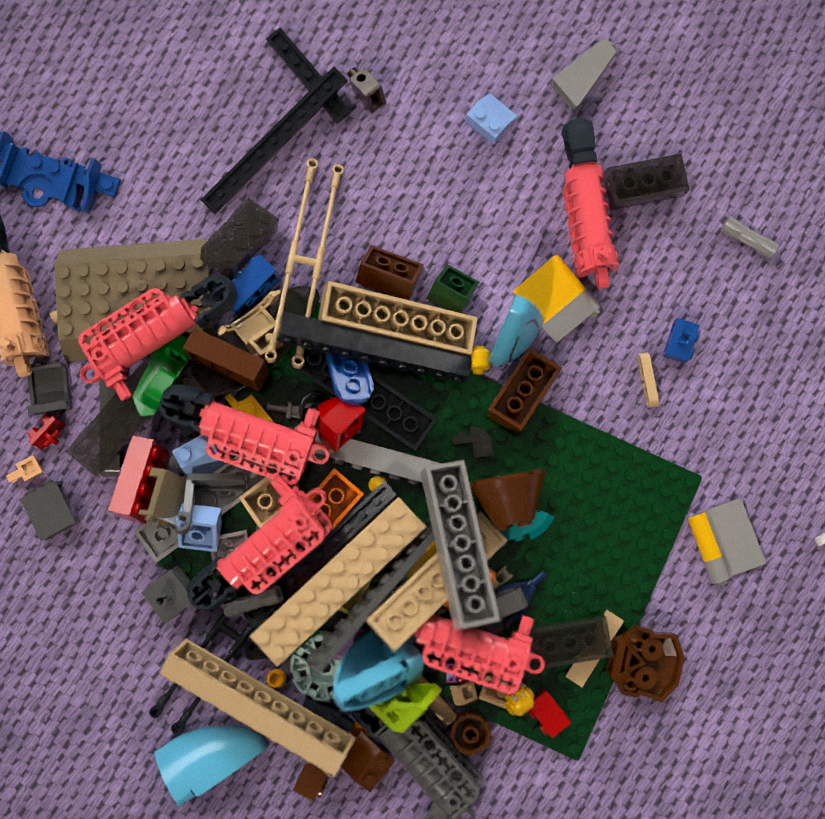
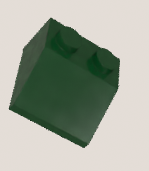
M446 264L434 281L426 299L446 310L462 313L480 282Z

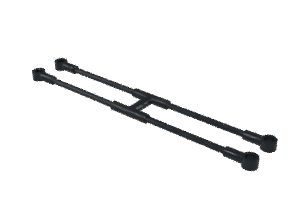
M245 585L236 597H242L248 590ZM223 612L206 635V639L200 647L205 649L210 640L212 641L221 630L236 641L224 659L228 663L254 629L248 624L241 635L225 624L229 617H226ZM174 682L167 693H164L158 703L149 710L152 718H158L162 714L164 706L178 686L177 683ZM197 696L189 709L185 710L181 718L172 725L171 731L173 734L178 735L184 730V725L201 701L199 696ZM153 709H158L159 714H154ZM175 725H179L181 730L177 731Z

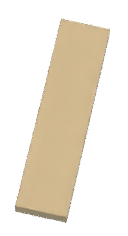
M606 610L565 677L583 687L624 621Z

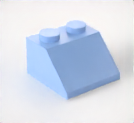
M489 93L478 100L467 113L466 123L495 145L518 116Z
M200 435L172 451L186 475L213 474L226 464V462L214 459L207 454L206 445L209 437ZM215 445L211 446L214 449V453L220 451Z
M182 503L179 513L183 512L184 503ZM194 505L190 531L183 535L177 534L178 547L217 552L222 524L221 508ZM177 517V526L183 527L186 520H180Z

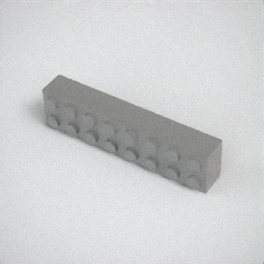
M464 460L427 466L420 474L454 631L500 621Z

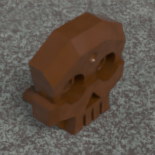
M633 624L625 633L612 639L605 671L614 680L619 692L622 695L636 698L641 694L663 703L679 685L685 657L678 636L671 632L653 631L648 627ZM653 646V650L649 652V647ZM647 675L646 680L643 681L642 677Z

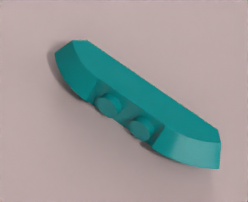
M538 511L536 512L535 520H532L533 524L518 527L516 523L513 524L514 527L499 530V532L508 541L512 539L515 542L526 538L525 534L527 533L532 540L541 535L550 526L554 516Z

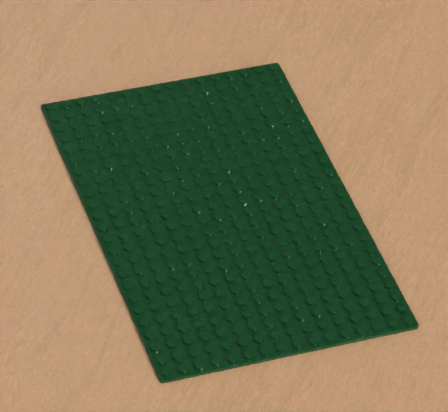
M288 289L283 312L305 316L309 297ZM313 300L310 318L318 320L321 303ZM278 305V307H277V309H276V312H275V314H274V316H273V319H274L275 321H276V318H277V313H278L279 305ZM282 345L276 350V361L269 363L265 360L270 373L261 390L258 392L241 384L235 399L239 402L253 394L276 424L294 430L297 424L300 425L302 422L301 419L291 417V420H287L285 413L267 411L268 403L288 407V400L292 401L293 406H299L302 398L313 390H320L326 393L330 399L335 397L289 366L287 362L296 351L297 346ZM270 354V355L267 356V357H268V358H273L274 355H273V354ZM368 363L371 374L436 417L438 421L416 452L365 417L361 433L354 435L351 439L442 464L464 460L469 482L539 469L546 470L537 512L543 511L554 516L552 523L541 535L532 540L527 533L525 534L526 538L515 542L512 539L507 541L508 545L500 548L487 560V565L495 572L506 566L507 572L509 574L512 573L513 576L503 585L523 582L528 579L531 580L541 571L547 575L545 579L535 586L536 589L532 594L528 609L522 615L534 619L529 637L533 638L530 644V653L542 657L545 665L544 669L537 674L524 670L521 682L534 695L545 688L570 720L571 724L553 738L549 733L545 735L538 726L541 722L537 717L533 719L528 711L522 716L511 715L507 709L479 699L482 684L474 682L478 700L458 706L476 711L494 723L571 759L579 760L614 682L605 671L611 642L583 687H580L565 677L606 610L624 621L614 637L625 633L633 624L639 625L702 477L540 403L520 436L486 416L489 407L503 388V385L481 375L473 374L472 371H470V376L464 383L455 384L446 379L437 380L433 376H420L411 371H398L393 367H380L376 363ZM317 396L311 397L307 403H315ZM230 454V457H231L232 459L236 457V456ZM328 458L323 464L309 461L305 472L301 475L298 482L288 485L291 489L296 486L299 491L301 490L308 494L314 488H318L335 468L365 494L349 512L350 514L372 493L369 489V481L372 477L377 476V474L370 473L369 468L363 467L362 470L351 468V463L344 462V465L333 463L332 458ZM382 472L380 476L387 480L399 495V498L426 526L425 522L430 515L423 483L419 482V485L407 483L408 479L400 477V481L388 478V473ZM289 475L288 479L292 480L296 476ZM472 494L476 515L481 511L492 523ZM242 502L222 515L220 535L248 530L250 537L256 532V526L258 525ZM310 536L307 540L310 542L313 537ZM178 547L157 564L167 570L180 565L189 579L192 580L202 569L210 565L212 556L211 551ZM281 561L278 565L281 567L284 561ZM390 561L373 576L368 588L371 589L375 584L374 580L379 574H384L387 571V565ZM272 568L267 571L268 575L273 571ZM287 570L283 575H281L277 580H275L270 586H273L276 582H278L289 570ZM214 572L210 578L215 579L218 577L223 583L221 590L224 591L230 583L222 575L215 576ZM501 575L496 577L498 582L503 580ZM254 581L253 586L255 588L257 586L260 587L259 585L261 583L259 581ZM242 588L238 592L233 593V596L229 599L236 598ZM247 590L243 596L252 594V592ZM337 610L320 626V631L336 629V623L342 618L345 619L348 614ZM448 610L446 611V613L440 614L438 616L442 617L444 615H447L450 613V611ZM512 614L505 616L495 635L505 639L507 637L511 638L513 632H518L522 616L514 621L508 629H505V624ZM365 621L359 629L370 631L372 627ZM433 651L431 654L426 655L429 661L431 659H440L433 654ZM451 658L447 662H455L454 658ZM531 659L529 663L530 668L537 670L540 667L539 659ZM424 663L422 672L424 678L430 684H437L442 689L439 695L443 699L454 703L450 686L459 683H446L444 671L432 668ZM471 666L469 668L465 667V671L468 673L473 672L478 675V671Z

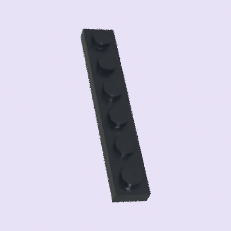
M281 27L266 38L268 44L308 91L323 78ZM337 94L322 107L336 124L351 114V110Z

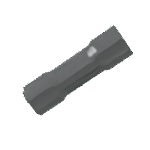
M273 585L267 587L259 594L252 593L243 597L229 599L223 603L224 613L226 617L232 618L260 607L280 603L283 601L282 589L280 586Z

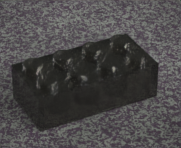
M682 153L608 167L603 174L611 211L683 197L690 190Z
M248 197L201 247L200 260L232 281L235 275L246 266L249 260L275 234L279 218Z
M604 614L532 626L529 637L533 638L530 644V651L542 657L545 663L544 668L614 657L607 618ZM533 658L534 670H537L540 667V661L537 658Z

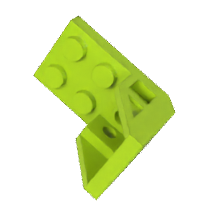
M412 683L405 687L404 693L369 706V708L392 731L403 733L427 709L442 689L437 684Z

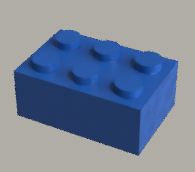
M260 254L257 257L251 258L247 264L248 266L244 270H240L234 277L233 283L237 290V301L232 309L240 317L248 313L281 279L277 270Z

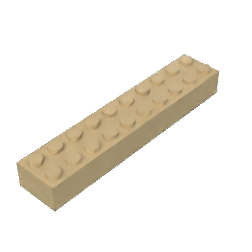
M398 497L250 637L276 666L280 665L426 526Z
M185 639L168 655L160 672L169 681L177 683L186 691L194 693L203 701L211 703L220 711L228 713L237 721L245 723L254 731L262 733L270 738L271 741L279 743L290 752L296 753L307 762L313 763L324 772L333 776L338 772L356 739L353 735L188 639Z

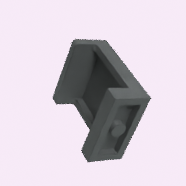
M58 360L49 361L48 365L42 366L41 363L30 364L32 375L28 376L31 406H27L28 414L40 415L72 410L67 365L60 363Z

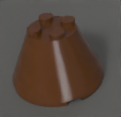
M539 469L483 479L477 482H469L471 493L494 526L498 527V530L514 527L513 524L516 523L518 527L533 524L532 520H535L546 470Z

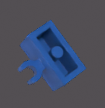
M680 318L675 319L662 356L681 363L691 360L695 349H692L694 342H697L700 336V331H698L700 325Z

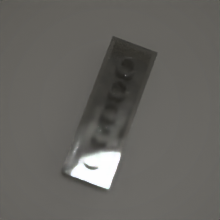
M146 362L125 383L132 396L128 400L121 401L116 393L65 451L96 477L102 475L129 444L132 435L136 436L152 417H140L132 399L148 365Z

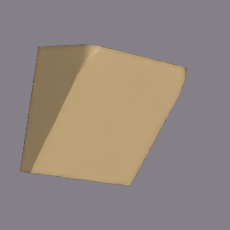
M473 681L450 686L455 705H465L478 700Z

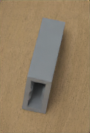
M605 37L552 78L550 85L574 113L583 103L617 52L614 44Z

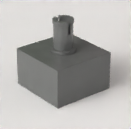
M180 565L166 572L141 593L165 624L191 605L187 596L191 580Z

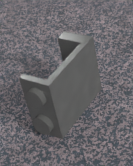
M47 481L42 484L43 488L39 490L32 489L25 493V497L20 499L40 541L48 540L81 522L78 515L73 516L59 488L62 485L61 481Z

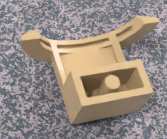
M281 291L269 292L256 307L231 324L222 325L219 328V337L224 338L235 333L252 355L253 353H258L265 358V352L268 350L276 322L267 309L278 299ZM279 341L277 343L276 350L283 345Z

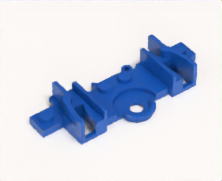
M1 130L0 163L2 164L0 165V187L7 189L8 185L25 189L24 193H22V198L28 205L42 207L49 202L50 198L61 200L68 208L90 214L97 192L116 197L121 182L120 178L100 173L102 165L95 158H91L85 175L86 166L79 165L77 162L72 163L69 158H63L62 164H60L57 159L41 155L38 150H35L33 156H29V148H18L13 143V137ZM80 187L84 188L81 207L76 205ZM41 188L43 190L41 198L33 197L34 189Z

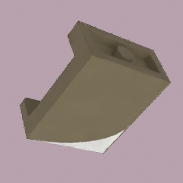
M151 468L149 476L156 478L157 481L148 510H139L138 514L145 516L146 521L158 522V526L161 527L177 526V513H179L185 498L186 479L166 469Z

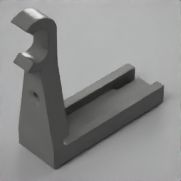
M187 474L183 512L177 513L178 518L186 520L183 527L177 526L175 528L176 533L183 535L190 531L197 495L195 491L245 492L246 481L244 474Z

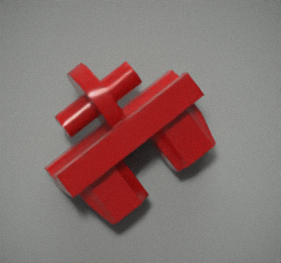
M45 414L41 418L43 426L40 429L34 427L27 433L30 437L28 442L40 450L49 447L51 443L58 445L60 441L57 437L65 426L61 420Z

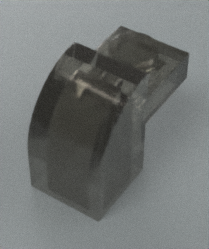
M470 427V435H467V432H457L451 438L452 446L471 443L473 458L494 455L492 440L489 434L479 427Z

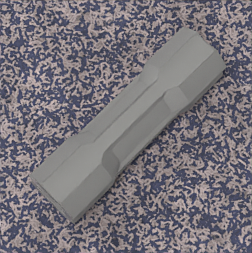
M731 216L726 219L720 229L724 234L748 245L767 259L772 258L779 247V244L759 235Z

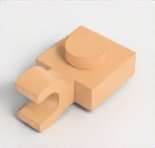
M32 455L17 463L18 470L6 475L9 483H15L21 478L27 482L44 473L36 456Z

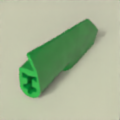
M179 335L153 352L132 397L140 417L154 416L158 410L163 391L169 386L176 384L178 375L190 360L183 349L188 340L187 338Z

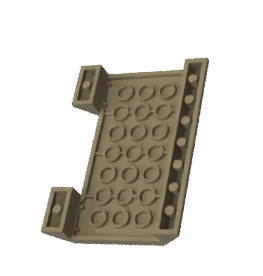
M210 238L59 250L55 262L58 341L65 362L88 360L79 344L80 334L147 291L157 288L172 298L176 295L180 297V294L186 290L191 291L194 285L210 277ZM153 294V296H154L153 299H155V298L158 297L159 295ZM203 295L199 299L190 302L191 305L195 304L199 310L197 312L198 316L212 308L210 306L207 308L203 306L200 301ZM142 303L137 304V305L135 306V311H136L137 309H139L140 307H142L143 304H142ZM120 315V320L126 316ZM210 320L209 324L203 328L195 325L181 334V336L188 339L193 329L196 328L216 337V331L213 329V320ZM104 325L101 329V332L109 328L110 326ZM87 336V341L85 343L90 344L91 339H93L94 336Z

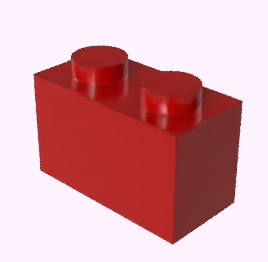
M545 688L534 695V706L528 713L533 719L537 717L541 722L538 726L545 735L549 733L553 738L570 725L571 722Z

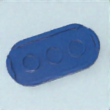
M332 353L326 354L336 395L342 401L352 405L366 402L373 391V381L368 363L359 362L358 359L341 358L339 355Z

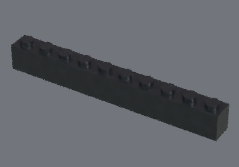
M283 312L279 319L276 341L281 342L283 345H296L305 350L314 349L323 354L332 353L345 359H358L362 363L371 362L376 363L380 367L389 366L396 368L398 371H411L420 376H433L437 380H450L455 384L464 383L470 376L471 355L288 312Z

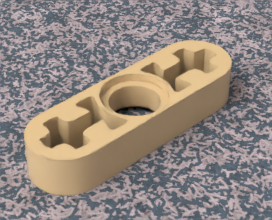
M648 352L640 353L637 355L641 380H644L642 385L646 405L648 408L658 407L659 399L651 358Z

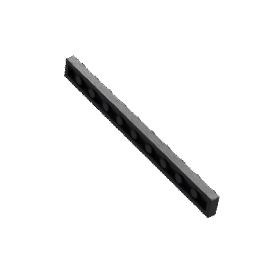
M333 67L200 200L216 214L348 80Z
M384 481L328 533L321 543L306 554L274 584L282 589V602L260 607L243 614L253 629L257 630L399 497L388 482Z

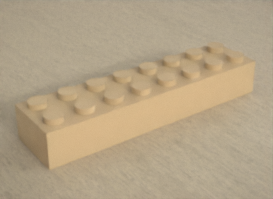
M328 281L324 286L318 320L467 355L472 354L477 317L331 281Z

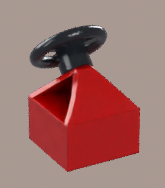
M320 390L310 391L300 402V419L302 422L305 420V415L308 411V408H305L307 401L311 397L317 396L315 403L308 408L320 411L318 422L315 427H318V438L336 453L362 429L365 409L359 404H348L339 397L330 399L326 393Z

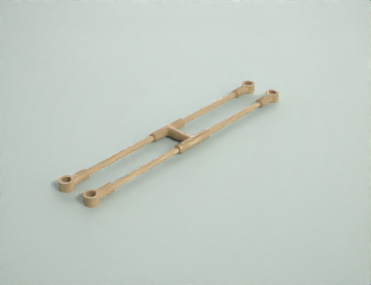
M311 158L307 161L306 184L295 235L291 242L287 260L286 276L273 336L270 339L268 350L265 352V360L269 363H273L277 358L276 347L278 341H276L278 324L283 313L290 276L293 274L295 263L314 266L313 281L305 317L310 318L316 285L322 269L325 254L324 247L336 189H338L340 177L344 172V168L340 164L334 165L332 169V190L321 243L318 247L316 259L297 255L298 239L309 188L313 181L314 172L318 167L316 159ZM297 346L296 355L292 359V365L295 368H301L304 365L303 355L305 350L300 346ZM268 354H273L274 357H273V358H268L267 355H268ZM299 359L302 363L296 364L295 360Z

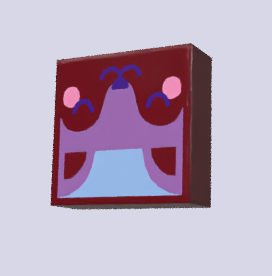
M455 662L445 663L447 668H451L455 664ZM461 664L460 668L465 670V666ZM445 672L446 683H466L464 678Z

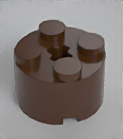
M472 710L463 711L451 723V740L459 752L465 755H476L487 748L491 732L488 722L482 714ZM473 729L474 733H471L470 736H467L466 731Z

